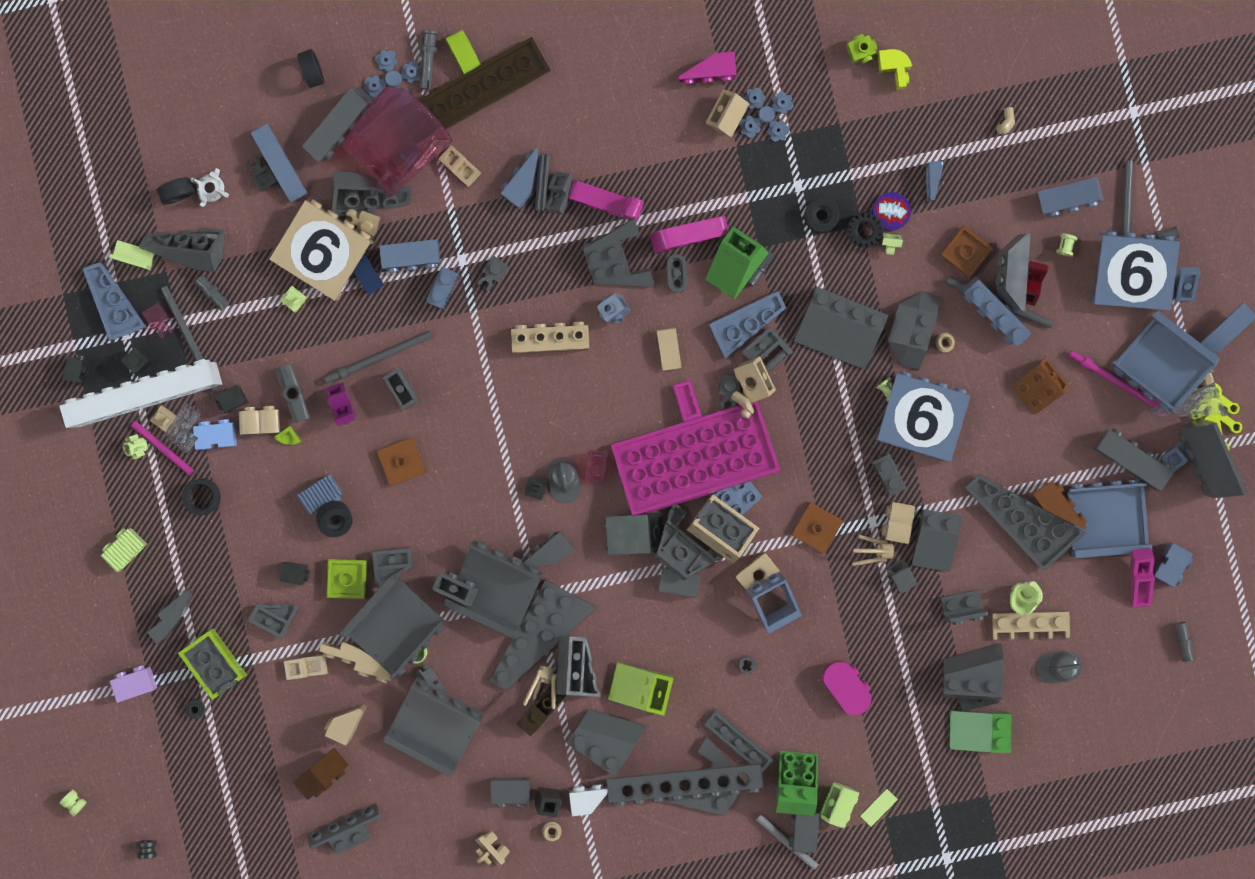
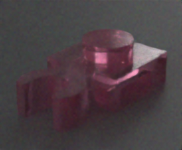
M160 303L142 312L152 329L158 327L160 338H165L163 335L164 329H168L170 334L174 333L173 328L165 323L170 319Z

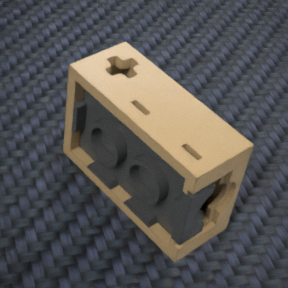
M712 495L705 502L687 528V531L734 564L741 557L760 528L715 495Z

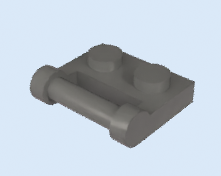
M770 326L745 348L742 353L748 360L758 356L763 359L779 345L782 350L764 365L767 372H769L784 357L790 356L793 351Z

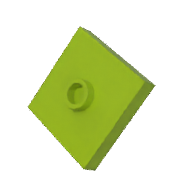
M328 559L327 598L366 599L367 560Z

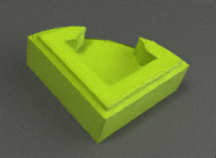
M291 426L274 436L277 441L286 445H295L302 442Z

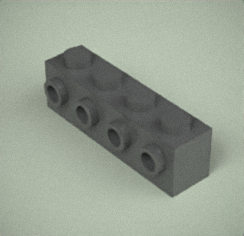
M1114 428L1112 430L1106 429L1093 449L1142 482L1147 483L1154 490L1162 491L1174 473L1170 470L1171 466L1162 460L1160 462L1155 460V455L1147 450L1143 452L1137 448L1139 445L1131 439L1127 441L1122 438L1123 434Z

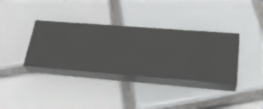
M716 709L703 723L705 727L747 763H761L762 773L774 760Z

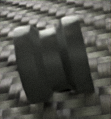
M156 840L138 841L137 847L139 852L137 853V858L149 859L157 857V852L155 851Z

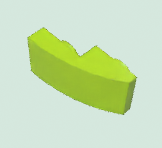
M463 30L445 38L463 74L481 65Z

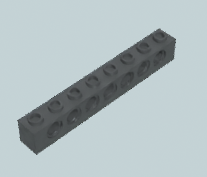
M761 763L607 779L609 803L614 802V806L625 805V801L632 800L633 804L645 803L644 799L660 802L664 801L663 797H671V800L683 799L684 795H690V798H700L705 793H709L710 796H720L721 792L728 791L729 795L740 794V790L748 789V793L759 792V788H763ZM738 775H746L748 778L747 784H740L737 780ZM720 776L728 778L729 784L727 786L719 784L718 779ZM701 778L709 780L708 788L700 786L699 780ZM682 780L689 781V790L681 788L680 782ZM662 782L670 783L671 790L669 792L662 790ZM643 784L651 785L652 792L650 794L643 792ZM626 785L631 786L633 789V793L630 796L625 795L623 792V788Z

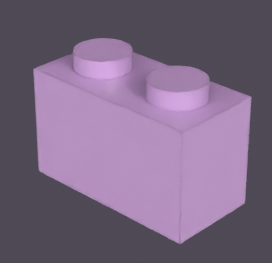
M144 665L133 668V673L126 675L124 671L114 675L115 679L110 680V684L117 703L157 689L151 667L144 668Z

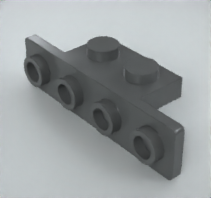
M378 805L367 806L363 810L313 831L307 836L310 849L329 842L337 855L371 839L365 824L380 818Z

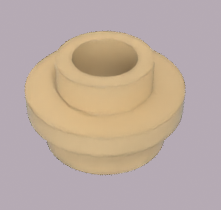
M942 333L936 338L935 344L939 351L949 352L954 348L955 340L952 335ZM943 339L948 341L947 346L942 345Z
M556 822L546 823L542 830L544 838L548 841H556L560 838L562 832L560 825ZM550 828H554L556 832L554 834H550L548 830Z

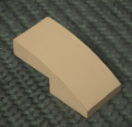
M452 145L439 158L468 187L482 174Z
M676 328L657 330L662 370L682 368Z
M323 655L284 661L286 680L328 673L326 658Z

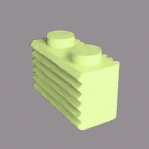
M132 528L122 529L116 535L118 539L113 544L111 542L102 549L104 553L101 557L116 572H120L147 545Z
M834 782L832 783L831 790H829L828 797H826L827 800L823 804L824 807L820 811L819 818L829 824L845 828L850 820L853 807L858 801L859 792Z

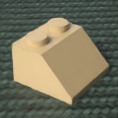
M363 704L338 713L335 717H331L324 728L327 731L325 736L346 746L351 741L367 706Z

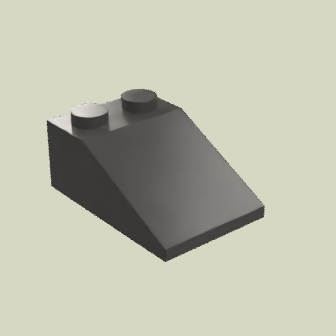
M921 509L911 565L949 572L960 533L962 516Z

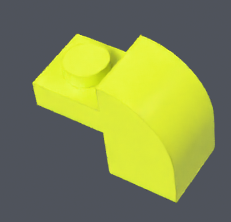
M896 49L879 51L877 53L879 73L894 71L896 90L905 89L907 84H909V75L905 70H909L912 67L909 57L904 52Z

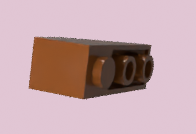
M1051 480L1033 493L1044 510L1082 529L1087 527L1085 525L1087 520L1081 512L1077 514L1073 509L1076 505L1070 497L1065 498L1062 493L1064 489L1058 481L1054 482Z

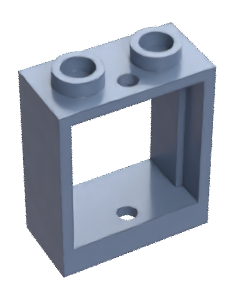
M780 572L771 574L767 579L755 583L746 589L760 623L768 634L802 616L790 587ZM781 586L788 604L764 616L757 598Z

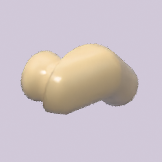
M734 392L731 399L743 407L740 413L745 419H748L754 413L750 400L739 392Z

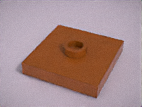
M962 225L939 255L970 279L994 248L968 227Z
M413 437L377 450L390 486L427 473Z
M809 502L791 535L825 554L843 520Z

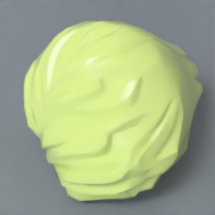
M1034 581L1017 583L1011 588V608L1021 615L1032 613L1042 601V590Z

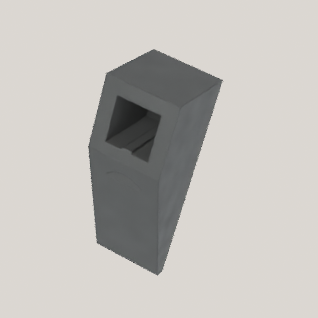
M554 531L546 538L548 540L543 546L541 544L537 545L531 550L534 554L529 558L524 556L521 559V563L539 567L561 562L575 548L561 531L559 533Z

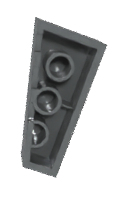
M361 87L350 88L302 147L318 162L329 161L335 154L333 151L346 141V137L357 128L377 102Z

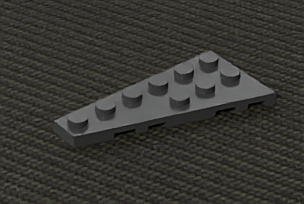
M980 474L965 486L970 494L1043 571L1086 534L1085 531Z
M545 580L490 681L507 690L559 642V636L565 637L596 607Z

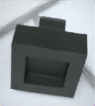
M529 476L524 495L542 500L547 481Z

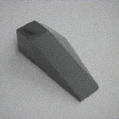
M333 171L331 211L338 216L351 217L346 215L349 209H353L357 213L362 211L371 213L374 212V209L385 207L390 209L410 205L412 187L354 172Z
M202 228L200 232L192 233L189 230H182L180 234H171V232L147 233L139 244V248L196 270L215 272L222 260L225 230Z

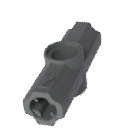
M292 364L276 368L283 396L287 401L294 424L310 419L303 398V391L299 386ZM292 388H295L298 393L294 399H291L288 394Z

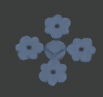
M382 50L375 57V61L379 64L380 70L385 69L388 71L385 81L379 79L377 75L373 76V78L367 77L364 90L369 92L372 98H375L378 94L384 93L383 88L387 84L389 87L394 88L393 93L390 94L392 106L394 108H404L407 104L411 103L412 97L407 89L402 90L398 86L401 84L402 78L408 79L409 83H413L414 80L420 81L421 66H418L416 61H411L409 65L404 64V70L400 74L393 70V65L397 64L395 52L392 50L388 52Z
M760 88L748 89L747 95L743 99L749 103L748 107L750 109L755 107L760 110L758 111V118L747 116L746 119L740 121L741 133L746 134L749 138H753L761 130L759 127L761 121L763 123H770L767 133L771 135L772 141L785 140L790 129L782 120L779 122L773 121L775 117L774 111H780V113L785 114L787 110H791L793 108L791 95L786 96V93L781 91L777 96L773 97L772 102L774 104L772 108L769 106L762 107L765 100L762 90Z

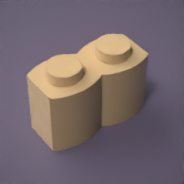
M263 406V410L255 411V407H243V411H239L240 434L280 433L279 410H274V406Z
M891 502L890 505L886 506L885 516L888 517L887 524H883L882 527L884 540L909 544L915 506Z

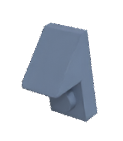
M1199 267L1180 268L1179 272H1176L1174 283L1175 302L1195 301L1201 273Z

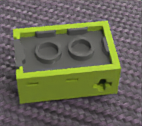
M214 629L209 630L178 653L212 700L247 676Z

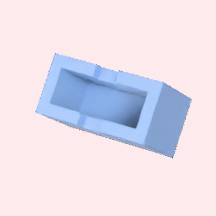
M229 419L217 420L218 424L210 425V421L198 422V426L193 427L195 450L214 448V444H218V447L237 446L235 423H229Z

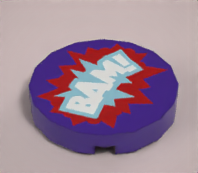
M890 192L881 195L876 200L872 213L881 220L883 229L893 231L902 228L909 221L911 207L903 195Z

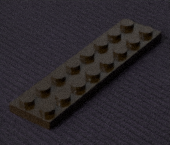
M530 37L404 107L398 113L418 146L551 72L534 39Z

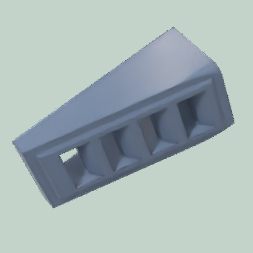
M943 161L928 162L925 165L928 202H933L936 198Z

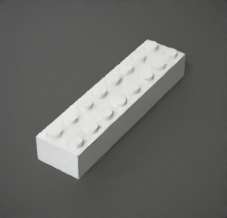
M202 359L193 362L194 366H178L174 372L166 370L156 373L157 377L145 376L139 378V382L129 381L122 383L120 388L108 387L102 389V393L92 392L83 395L84 399L71 398L65 400V404L59 406L65 427L79 428L223 385L217 363Z

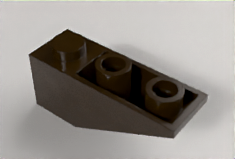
M552 683L516 723L529 736L533 735L567 696L556 694L555 709H552Z

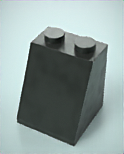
M663 512L635 516L630 514L605 517L604 529L607 533L605 546L608 555L656 552L664 528Z

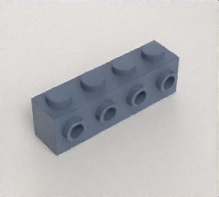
M976 276L962 289L965 293L963 296L970 305L975 303L979 307L977 312L983 318L987 316L992 321L990 325L997 332L1001 330L1005 334L1003 338L1010 345L1014 343L1018 347L1032 334Z

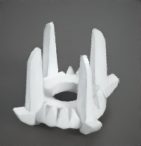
M217 168L215 172L211 171L210 174L202 176L199 180L191 178V182L197 184L196 189L201 200L200 206L202 207L207 202L217 201L221 196L227 198L229 196L228 193L224 192V183L218 177L220 170ZM209 182L215 185V190L212 193L205 191V185Z

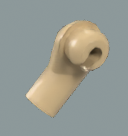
M1013 107L1003 109L1005 120L996 127L999 134L1009 133L1015 125Z

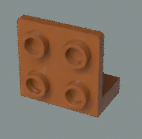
M1046 357L1011 385L1034 414H1037L1058 399L1069 388L1068 384Z

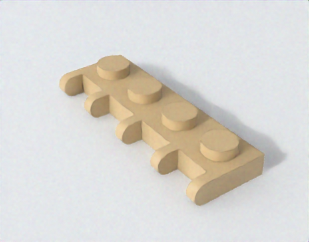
M1068 611L1032 612L1028 615H1021L1020 613H992L993 640H997V633L1008 632L1010 640H1014V632H1028L1029 639L1034 638V632H1047L1048 639H1052L1053 631H1064L1065 638H1070V617Z

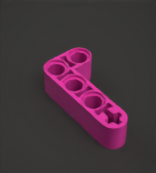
M573 180L568 199L627 220L635 217L636 222L639 220L644 201L637 198L624 197Z
M725 216L659 230L651 234L650 239L654 254H658L674 248L725 237L729 230Z

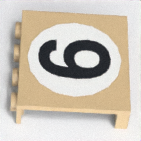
M313 199L311 202L305 200L269 260L336 301L342 295L340 293L368 246L373 244L374 241L370 239L371 236L362 230L359 233L353 229L355 226L347 220L342 222L337 219L338 215L333 211L328 210L326 212L323 210L319 202Z

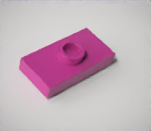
M691 380L672 385L683 422L702 417Z

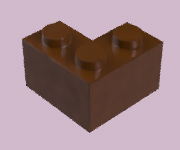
M333 748L298 777L293 784L307 800L312 796L317 798L333 785L332 780L334 778L338 780L345 774L344 769L349 764Z

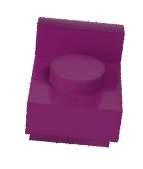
M342 382L325 389L337 427L349 424L355 420V409L344 383Z

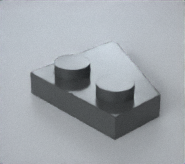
M411 547L372 551L376 588L381 587L392 575L398 576L400 573L413 567Z
M257 604L248 622L282 639L300 606Z

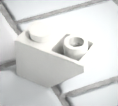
M594 784L592 788H584V786L573 787V790L569 792L572 816L592 814L607 795V786Z

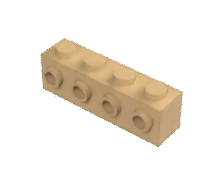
M573 322V326H565V323H554V327H546V324H535L534 328H527V325H516L515 329H511L513 353L590 349L588 325H584V322Z

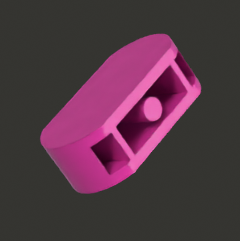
M842 660L832 661L825 666L822 672V681L846 714L860 715L864 713L871 704V694L868 692L871 688L865 680L860 681L857 676L860 673L853 664L850 666Z

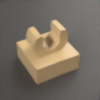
M161 405L150 421L167 432L178 416Z

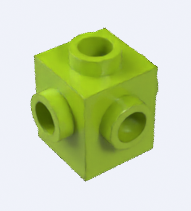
M863 34L853 38V41L847 43L846 48L852 64L860 61L864 64L873 60L872 57L876 54L877 45L875 40L870 38V35L865 37Z

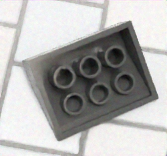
M816 287L794 342L865 370L888 315Z
M1197 418L1177 427L1180 432L1178 437L1187 448L1185 451L1186 455L1195 466L1193 471L1196 477L1201 480L1202 485L1200 487L1204 495L1211 498H1223L1247 494L1217 423Z

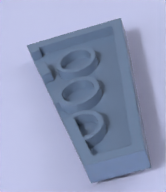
M102 262L83 268L109 341L147 328Z
M778 290L709 323L725 359L752 335H755L764 325L768 324L786 309Z

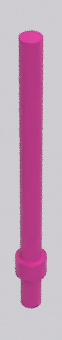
M1073 350L1069 353L1068 357L1080 363L1081 367L1086 370H1092L1164 415L1168 414L1159 408L1158 402L1155 400L1150 401L1143 395V392L1133 388L1130 384L1093 363V360L1089 357H1083Z

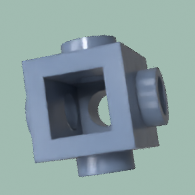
M616 293L603 298L601 304L597 306L600 311L598 313L600 318L610 324L620 323L624 320V316L631 312L624 298Z

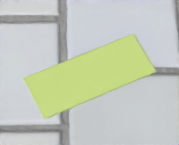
M886 789L861 817L872 827L898 799Z

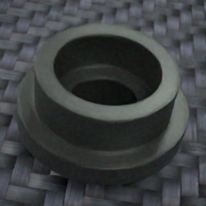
M191 700L186 705V713L190 718L198 719L204 715L205 705L200 700ZM193 706L198 707L197 713L192 711Z

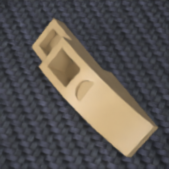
M345 640L342 642L341 647L325 642L321 644L319 651L323 652V656L333 659L335 656L340 657L342 662L348 664L356 662L354 670L358 671L357 674L364 677H369V675L376 676V680L387 683V680L391 681L389 678L392 675L360 646Z

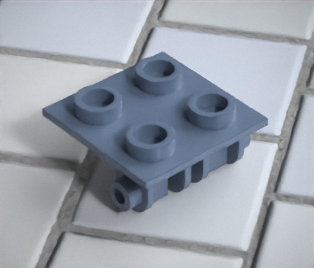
M751 482L714 493L717 498L741 515L763 497Z

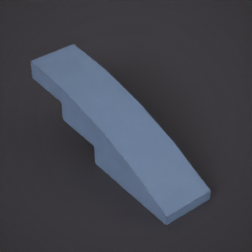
M268 123L253 130L251 134L289 201L293 202L307 194L305 187Z
M1241 303L1228 317H1225L1213 330L1209 331L1199 343L1216 355L1255 319V313L1245 303Z

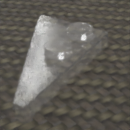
M1215 383L1195 390L1174 413L1178 414L1179 417L1209 416V414L1228 415ZM1159 406L1150 409L1153 416L1167 417V414H1172L1170 412L1165 413Z

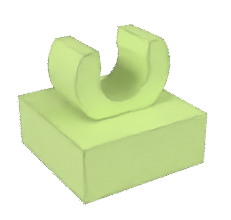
M883 233L881 242L882 245H886V254L894 255L895 247H902L903 240L901 235Z
M291 286L280 301L296 313L308 298L294 286Z

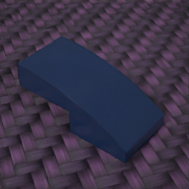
M364 253L353 272L366 293L370 295L383 287L384 283Z

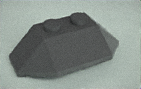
M1029 233L1017 235L999 252L997 258L998 275L996 276V291L1011 311L1014 312L1025 311L1031 235Z
M920 292L898 305L888 342L899 365L919 370L927 352L938 315L940 297Z

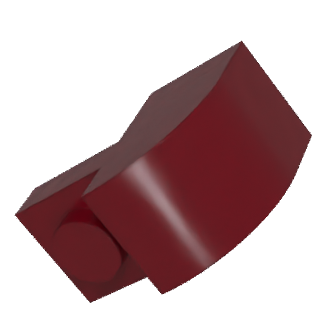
M1029 261L1026 304L1036 305L1041 294L1042 282L1048 272V265Z

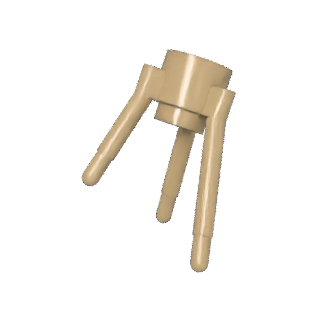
M858 535L859 539L880 545H877L876 549H853V552L876 553L878 558L853 562V566L879 561L886 562L887 559H893V544H888L887 540H878Z
M545 666L539 667L523 702L524 706L527 705L534 689L533 700H536L542 683L549 684L552 681L551 702L552 709H555L557 675L554 674L555 669Z

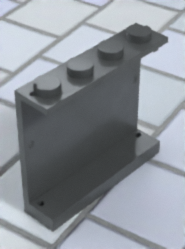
M474 540L468 546L470 550L457 579L462 582L466 579L475 583L474 587L479 589L471 607L449 597L446 598L444 606L513 638L520 628L543 573L536 566H528L521 563L522 561L517 557H509L500 549H492L485 542Z
M394 574L340 634L345 639L348 636L353 639L392 675L389 678L392 680L395 677L399 679L406 671L404 669L408 662L412 664L419 657L416 653L420 649L424 651L430 645L431 641L429 639L433 635L436 637L444 629L442 625L445 620Z
M416 678L383 742L451 777L484 714L479 709L469 707L462 700L453 698L443 690L436 689L426 681Z

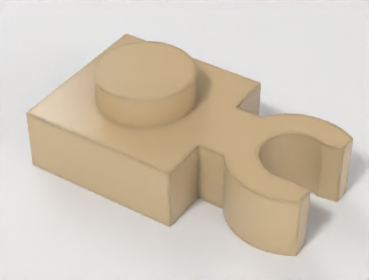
M353 209L347 211L346 215L352 218L347 217L345 220L353 225H357L356 230H362L369 235L375 236L380 217L364 211L360 215Z

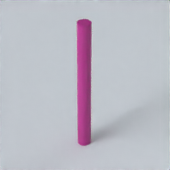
M137 421L132 423L131 427L186 474L190 476L194 472V469Z

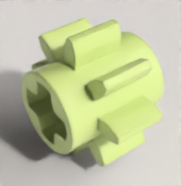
M138 434L125 438L126 442L123 443V450L127 456H132L134 460L145 455L144 451H147V443L144 438H138Z

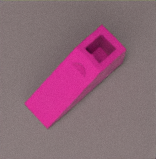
M735 52L713 54L680 75L678 83L683 82V85H692L694 81L712 83L716 79H721V82L732 81V78H736Z

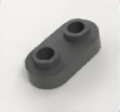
M680 254L671 255L667 261L668 287L675 293L684 291L687 286L686 260ZM674 261L680 262V266L678 268H675L673 266ZM675 280H679L681 282V285L679 287H676L674 285Z

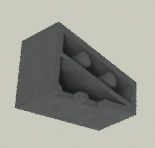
M559 636L556 694L601 697L600 691L597 690L596 674L593 673L591 665L592 658L587 638Z

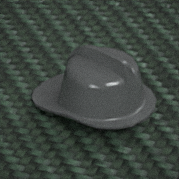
M560 457L555 459L548 468L551 493L561 503L573 502L581 491L578 468L569 458Z
M1072 651L1045 654L1036 664L1038 676L1047 683L1072 681L1080 675L1082 670L1081 659Z

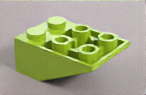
M617 662L608 700L664 716L674 678L672 675Z

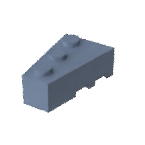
M1096 177L1038 191L1042 212L1044 215L1048 214L1049 217L1060 215V211L1074 212L1079 210V207L1087 206V208L1098 206L1100 202H1104L1100 181Z

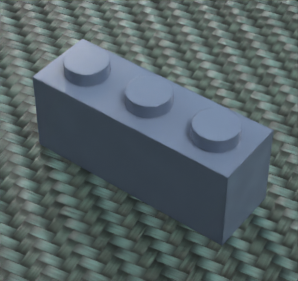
M437 239L379 246L382 269L387 270V273L399 272L398 268H406V271L418 270L417 266H425V269L437 268L436 264H441L439 241Z

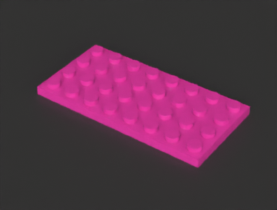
M758 401L751 403L754 413L748 419L741 415L740 412L743 410V407L739 405L612 444L611 448L632 516L653 512L780 473L781 470Z

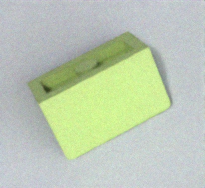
M118 240L114 253L109 254V258L148 270L151 269L155 254L140 249L138 246Z

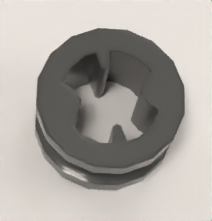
M745 656L739 660L738 667L742 673L751 674L755 671L756 663L753 658ZM745 660H747V662H749V660L752 662V664L750 665V670H747V668H745L744 670L742 668L744 666L743 662Z

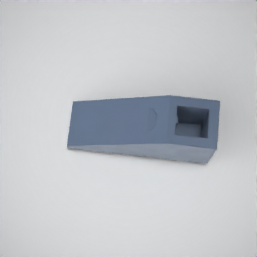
M537 148L534 152L531 150L526 155L524 165H519L513 172L514 177L512 180H507L501 187V195L519 210L532 195L539 158V150Z

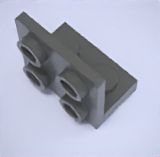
M979 590L940 597L944 620L953 623V625L965 623L964 620L967 619L972 621L983 620V616L988 615L987 611L982 609Z

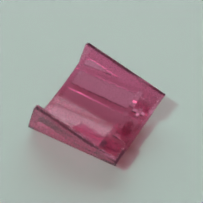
M386 86L341 145L353 158H358L379 181L377 185L388 197H392L453 140L435 115L416 97L404 88Z

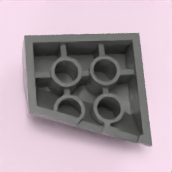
M1002 643L943 659L942 698L996 701L1002 699Z
M588 709L567 739V744L615 776L647 726Z

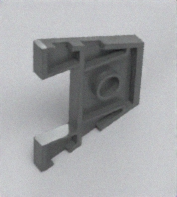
M635 217L628 219V222L618 225L613 231L606 235L603 234L584 246L583 250L593 283L654 286L650 268L630 272L622 247V239L639 236Z
M675 504L670 506L654 557L685 581L723 556L712 548L708 552L677 528L687 512Z
M706 736L697 752L713 762L710 768L731 766ZM738 775V777H737L738 782H739L740 784L744 785L745 782H744V781L742 780V778ZM719 777L718 782L721 786L729 784L727 777ZM703 778L700 783V786L702 788H708L710 784L709 780ZM725 791L721 792L720 796H710L709 793H705L700 798H690V795H684L683 799L671 800V797H667L666 801L725 816L738 794L729 795V792Z

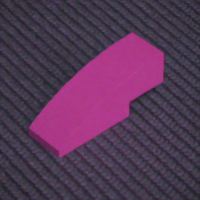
M1151 548L1131 550L1130 582L1132 607L1152 606L1155 577L1153 574L1154 556Z

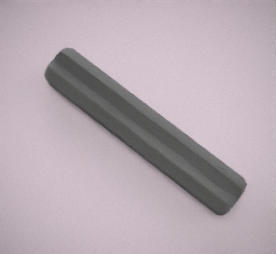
M546 154L539 156L536 211H545L544 208L546 206L550 156Z

